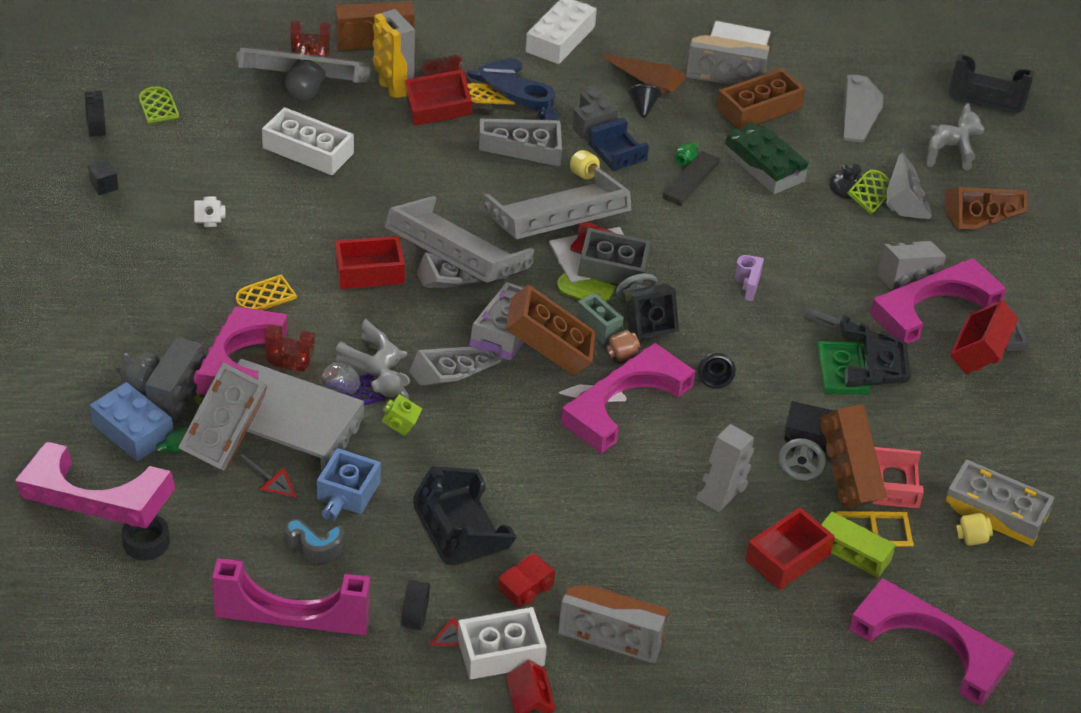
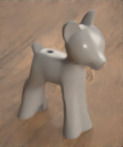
M966 104L958 120V127L944 124L939 126L932 125L930 127L934 132V136L929 141L928 167H932L935 164L938 149L945 145H956L961 155L962 168L964 170L972 169V161L975 159V154L970 146L969 136L981 135L984 132V126L981 125L979 116L974 112H970V105Z
M365 319L361 328L363 330L361 339L364 342L375 345L378 348V352L371 356L340 342L336 347V363L350 365L363 370L371 376L378 377L371 383L374 392H379L390 398L400 394L409 399V394L404 386L410 383L409 377L403 373L391 370L398 364L400 359L407 356V352L399 350L388 340V337Z

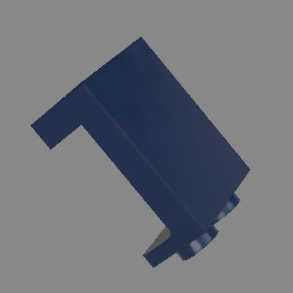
M624 117L589 128L588 144L612 171L646 161L648 157L649 145L647 143L638 144L627 132L628 121Z

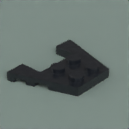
M843 315L840 320L841 336L863 340L866 369L847 366L844 370L845 387L908 382L911 375L907 343L884 332H880V334L869 330L868 325L860 323V325L850 321V317Z

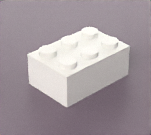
M533 607L458 621V642L469 679L512 672L527 660L540 666H545L546 644Z

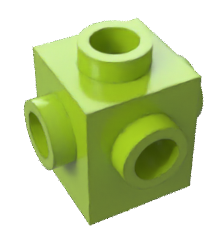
M399 394L394 401L390 399L383 408L385 415L381 422L405 436L415 425L422 408Z

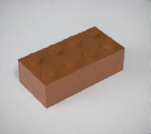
M412 1L335 5L338 50L374 48V15L396 9L415 29V13Z
M781 68L719 90L717 110L737 129L742 130L751 122L759 124L802 108L806 89Z
M529 284L511 297L506 330L512 335L527 343L530 347L573 376L592 363L595 330Z
M864 404L837 409L822 416L820 427L826 437V452L831 457L833 465L832 476L837 481L839 489L837 496L843 509L886 498L887 495Z

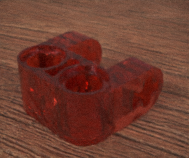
M291 21L290 42L292 53L327 57L331 34L330 23L320 22V34L302 33L301 21Z
M269 324L265 336L267 361L275 367L306 371L315 351V333L302 330L299 340L282 337V326Z

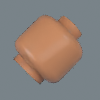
M628 330L611 335L609 337L610 345L606 346L610 358L615 357L620 363L636 357L638 350L641 349L636 334Z

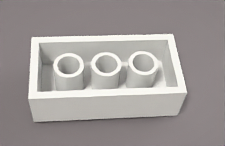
M559 0L527 32L526 52L560 64L595 27L597 8L576 0Z
M285 107L262 128L264 149L333 175L354 154V134Z

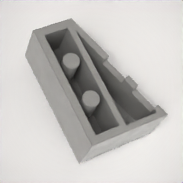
M931 241L912 242L911 245L898 243L897 246L884 244L877 276L893 291L911 282L923 279L928 275L942 271L946 255Z
M731 424L718 435L709 459V463L712 464L709 475L704 474L702 481L706 484L704 489L697 493L696 500L720 512L739 492L742 493L748 484V480H746L747 474L751 468L749 462L754 452V448H752L753 436Z

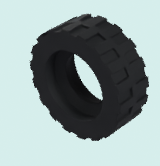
M86 91L85 108L89 137L105 136L106 125L102 91Z

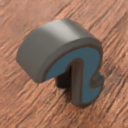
M301 519L289 520L284 526L286 546L290 550L300 547L303 558L308 562L325 564L335 560L343 552L344 530L340 525L328 532L323 538Z

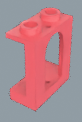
M875 447L882 479L885 469L898 468L905 474L906 484L883 482L887 497L874 501L872 504L920 508L924 494L923 486L919 485L918 471L921 451Z

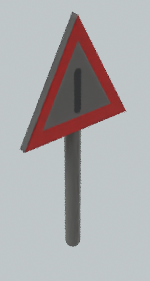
M244 454L239 455L243 461L269 480L259 491L297 499L285 468H282L272 477Z
M454 616L430 643L429 647L459 646L458 622Z

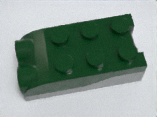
M751 122L743 130L733 129L727 135L724 151L773 194L805 181L809 162L766 126H758Z

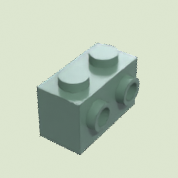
M596 293L578 301L577 318L596 331L595 338L604 346L609 343L611 335L622 331L623 317Z

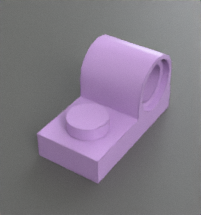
M743 255L737 259L735 279L743 284L742 290L746 291L744 300L753 301L762 273L764 258Z

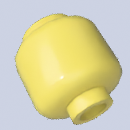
M585 150L576 152L570 160L571 171L582 179L593 178L594 168H600L599 159L594 154Z
M983 513L964 515L960 520L961 525H956L958 538L964 539L967 546L985 544L989 541L990 536H993L990 518H986Z

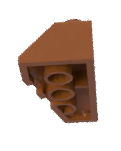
M603 54L604 59L645 84L657 86L661 90V94H665V92L673 93L687 76L671 65Z
M965 187L945 190V211L957 229H978L1028 211L1027 191Z

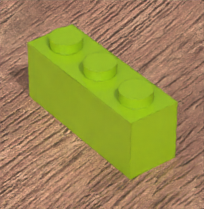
M831 512L821 524L835 536L831 554L879 578L891 562L896 544L834 512Z

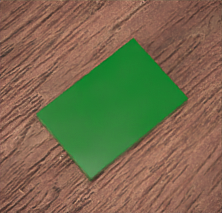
M817 341L816 348L824 394L869 395V385L845 387L844 370L847 366L866 369L861 342Z

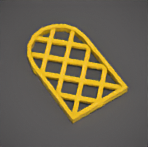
M467 84L468 88L471 89L469 91L470 95L475 97H471L474 103L515 104L514 101L507 99L498 92L492 91L488 84Z
M282 274L245 286L236 294L238 307L265 310L297 299L296 293ZM267 284H268V285H273V286H274L273 290L267 289V288H266ZM277 287L285 288L283 292L276 291ZM253 289L260 290L259 295L252 293ZM264 291L271 293L269 297L262 294ZM241 294L247 295L245 299H241L239 296ZM274 294L281 295L280 299L272 297ZM250 296L257 298L255 302L248 299ZM260 298L266 299V303H259ZM246 303H248V304H252L253 306H252V307H247V306H245V305H246Z

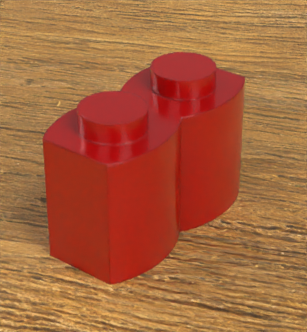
M533 553L499 577L498 590L518 608L525 604L529 605L534 601L537 594L543 591L547 592L553 587L555 570L536 553Z

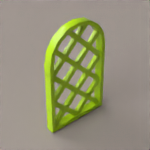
M149 87L141 91L139 103L147 123L179 118L172 95L167 89L163 87ZM153 95L159 96L157 99L151 98ZM162 98L167 99L166 102H162L160 100ZM148 100H150V101H152L153 103L150 105V104H147L146 102H147ZM158 103V104H161L162 106H161L160 108H158V107H156L155 105ZM165 106L170 107L168 111L164 110L163 108ZM151 109L157 110L155 113L149 112ZM160 111L165 113L163 116L158 115Z
M869 170L863 174L847 194L872 215L887 198L885 191L888 188L884 187L883 182H886L889 186L890 180L881 171ZM873 174L878 175L879 178H874ZM866 180H871L872 185H867ZM875 181H879L881 187L876 186ZM859 187H864L866 193L860 192ZM868 188L873 189L874 194L869 193ZM876 189L882 190L883 195L877 194ZM861 195L867 196V201H863ZM870 197H875L876 202H871Z

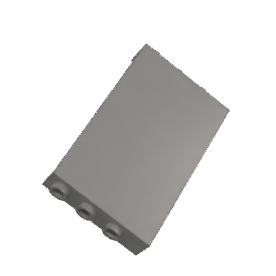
M240 48V51H237L236 63H239L238 68H259L289 72L292 65L298 59L319 61L315 63L325 70L326 77L353 80L356 83L368 82L371 71L369 67L370 62L258 48Z
M597 167L594 168V184L502 206L491 195L485 194L483 208L485 214L490 216L494 222L498 223L515 239H520L631 211L630 191Z
M435 196L389 209L385 228L486 283L526 270L533 262L532 256L535 250L533 248L509 254L432 213L437 199Z
M240 359L237 363L243 367L257 370L258 380L267 385L263 401L247 432L321 458V471H323L336 449H345L351 435L358 431L359 425L364 418V401L244 359Z

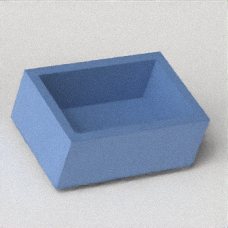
M127 382L89 405L92 425L137 462L157 449L156 445L165 442L166 436L173 432L172 418Z

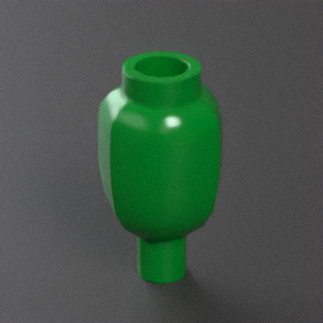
M696 142L682 144L674 155L675 162L680 166L689 165L698 153V144Z
M183 427L169 433L164 440L165 442L156 445L158 453L160 454L167 450L172 453L184 451L178 447L189 427Z

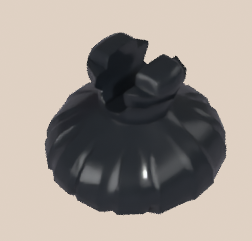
M853 164L852 169H849L848 165H844L841 171L836 172L831 177L830 188L836 195L853 199L847 192L862 177L860 175L862 172L860 165ZM859 187L860 192L865 193V188Z

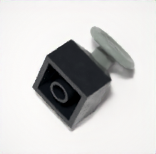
M648 273L631 276L621 282L616 289V295L620 299L626 300L628 329L631 333L634 332L638 340L679 332L676 289L666 283L657 285V278ZM643 280H650L651 284L643 285L642 282Z
M795 401L791 402L784 434L786 444L779 453L780 466L788 476L804 481L814 479L822 473L826 464L824 452H826L827 441L821 431V417L834 410ZM791 449L794 456L793 458L786 459V454ZM816 456L819 459L818 466L811 462L812 458ZM795 465L806 467L810 473H797L790 467Z

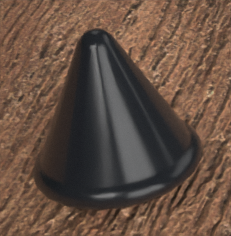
M638 84L628 90V94L642 118L647 117L655 102L661 96V90L657 86Z
M723 353L707 355L698 366V376L702 383L714 389L729 385L736 373L733 360Z

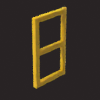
M836 511V514L845 518H870L871 530L877 535L878 530L875 518L902 519L906 541L890 542L896 544L895 547L914 546L907 512Z

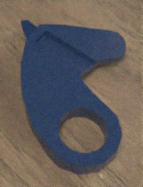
M508 58L483 65L478 70L467 71L468 77L488 84L502 96L527 108L540 110L542 107L545 108L549 101L551 102L550 107L553 106L555 91L552 87L541 82L514 77V74L522 69V63L517 59ZM528 93H536L542 95L543 98L532 97Z

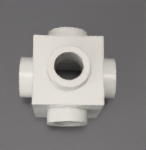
M212 196L204 197V200H194L195 223H204V227H217V223H222V218H225V205H221L220 200H216V197ZM209 209L214 210L211 215H207V211Z

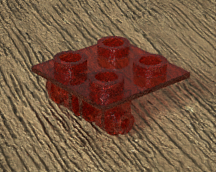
M455 54L448 56V60L446 56L443 57V60L441 58L426 60L421 70L425 76L462 70L460 65L462 57ZM465 74L467 84H471L470 80Z

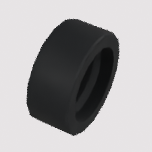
M158 515L154 517L147 528L124 523L121 530L125 552L137 560L155 559L163 555L170 544L168 524ZM145 530L155 531L161 535L157 540L150 543H137L131 539L134 534Z
M415 580L408 582L401 614L402 627L422 630L428 610L430 583Z

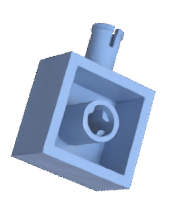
M337 448L317 479V500L328 503L321 513L323 518L328 521L332 514L330 521H335L342 508L362 514L381 482V462Z

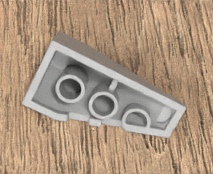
M860 75L847 76L844 91L843 141L863 143L870 132L872 124L875 123L878 114L883 109V94L868 77Z
M903 152L898 156L886 192V204L891 211L895 210L899 216L929 219L932 217L930 205L927 201H923L925 193L919 185L920 180L915 167Z
M424 253L417 271V276L422 286L427 288H448L484 282L433 253ZM508 276L503 277V278H500V279H497V280L507 279Z
M474 347L418 350L409 372L420 386L436 385L461 380L500 363L502 359L497 356L496 352L490 350L483 352Z

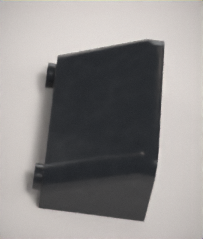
M959 54L949 87V93L952 98L1012 113H1019L1025 108L1034 71L1019 69L1014 73L1012 81L974 73L976 68L975 60L970 56Z
M431 466L414 495V508L442 561L447 565H457L509 549L517 538L510 526L501 525L496 530L479 501L485 491L486 484L477 469Z

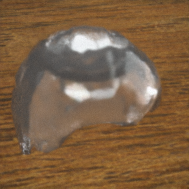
M344 362L330 364L325 368L320 379L322 387L339 393L345 391L353 394L361 384L355 369Z

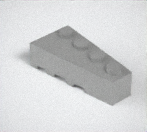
M480 119L479 150L560 167L562 156L561 122L556 120Z

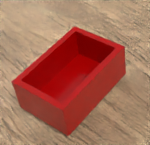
M463 69L405 80V94L414 126L472 115V100Z
M399 236L334 241L335 265L340 289L405 284V262Z
M1004 300L970 314L950 356L966 374L974 370L979 371L988 364L998 363L1003 358L1004 350L1009 344V339L1015 331L1019 318Z
M799 507L748 542L745 561L781 590L830 556L835 536Z

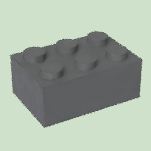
M588 228L581 254L578 276L620 284L631 276L643 274L651 241Z
M178 336L145 383L147 399L172 418L173 423L177 421L180 415L184 414L189 400L195 397L197 384H194V375L196 370H200L202 359H205L201 343Z

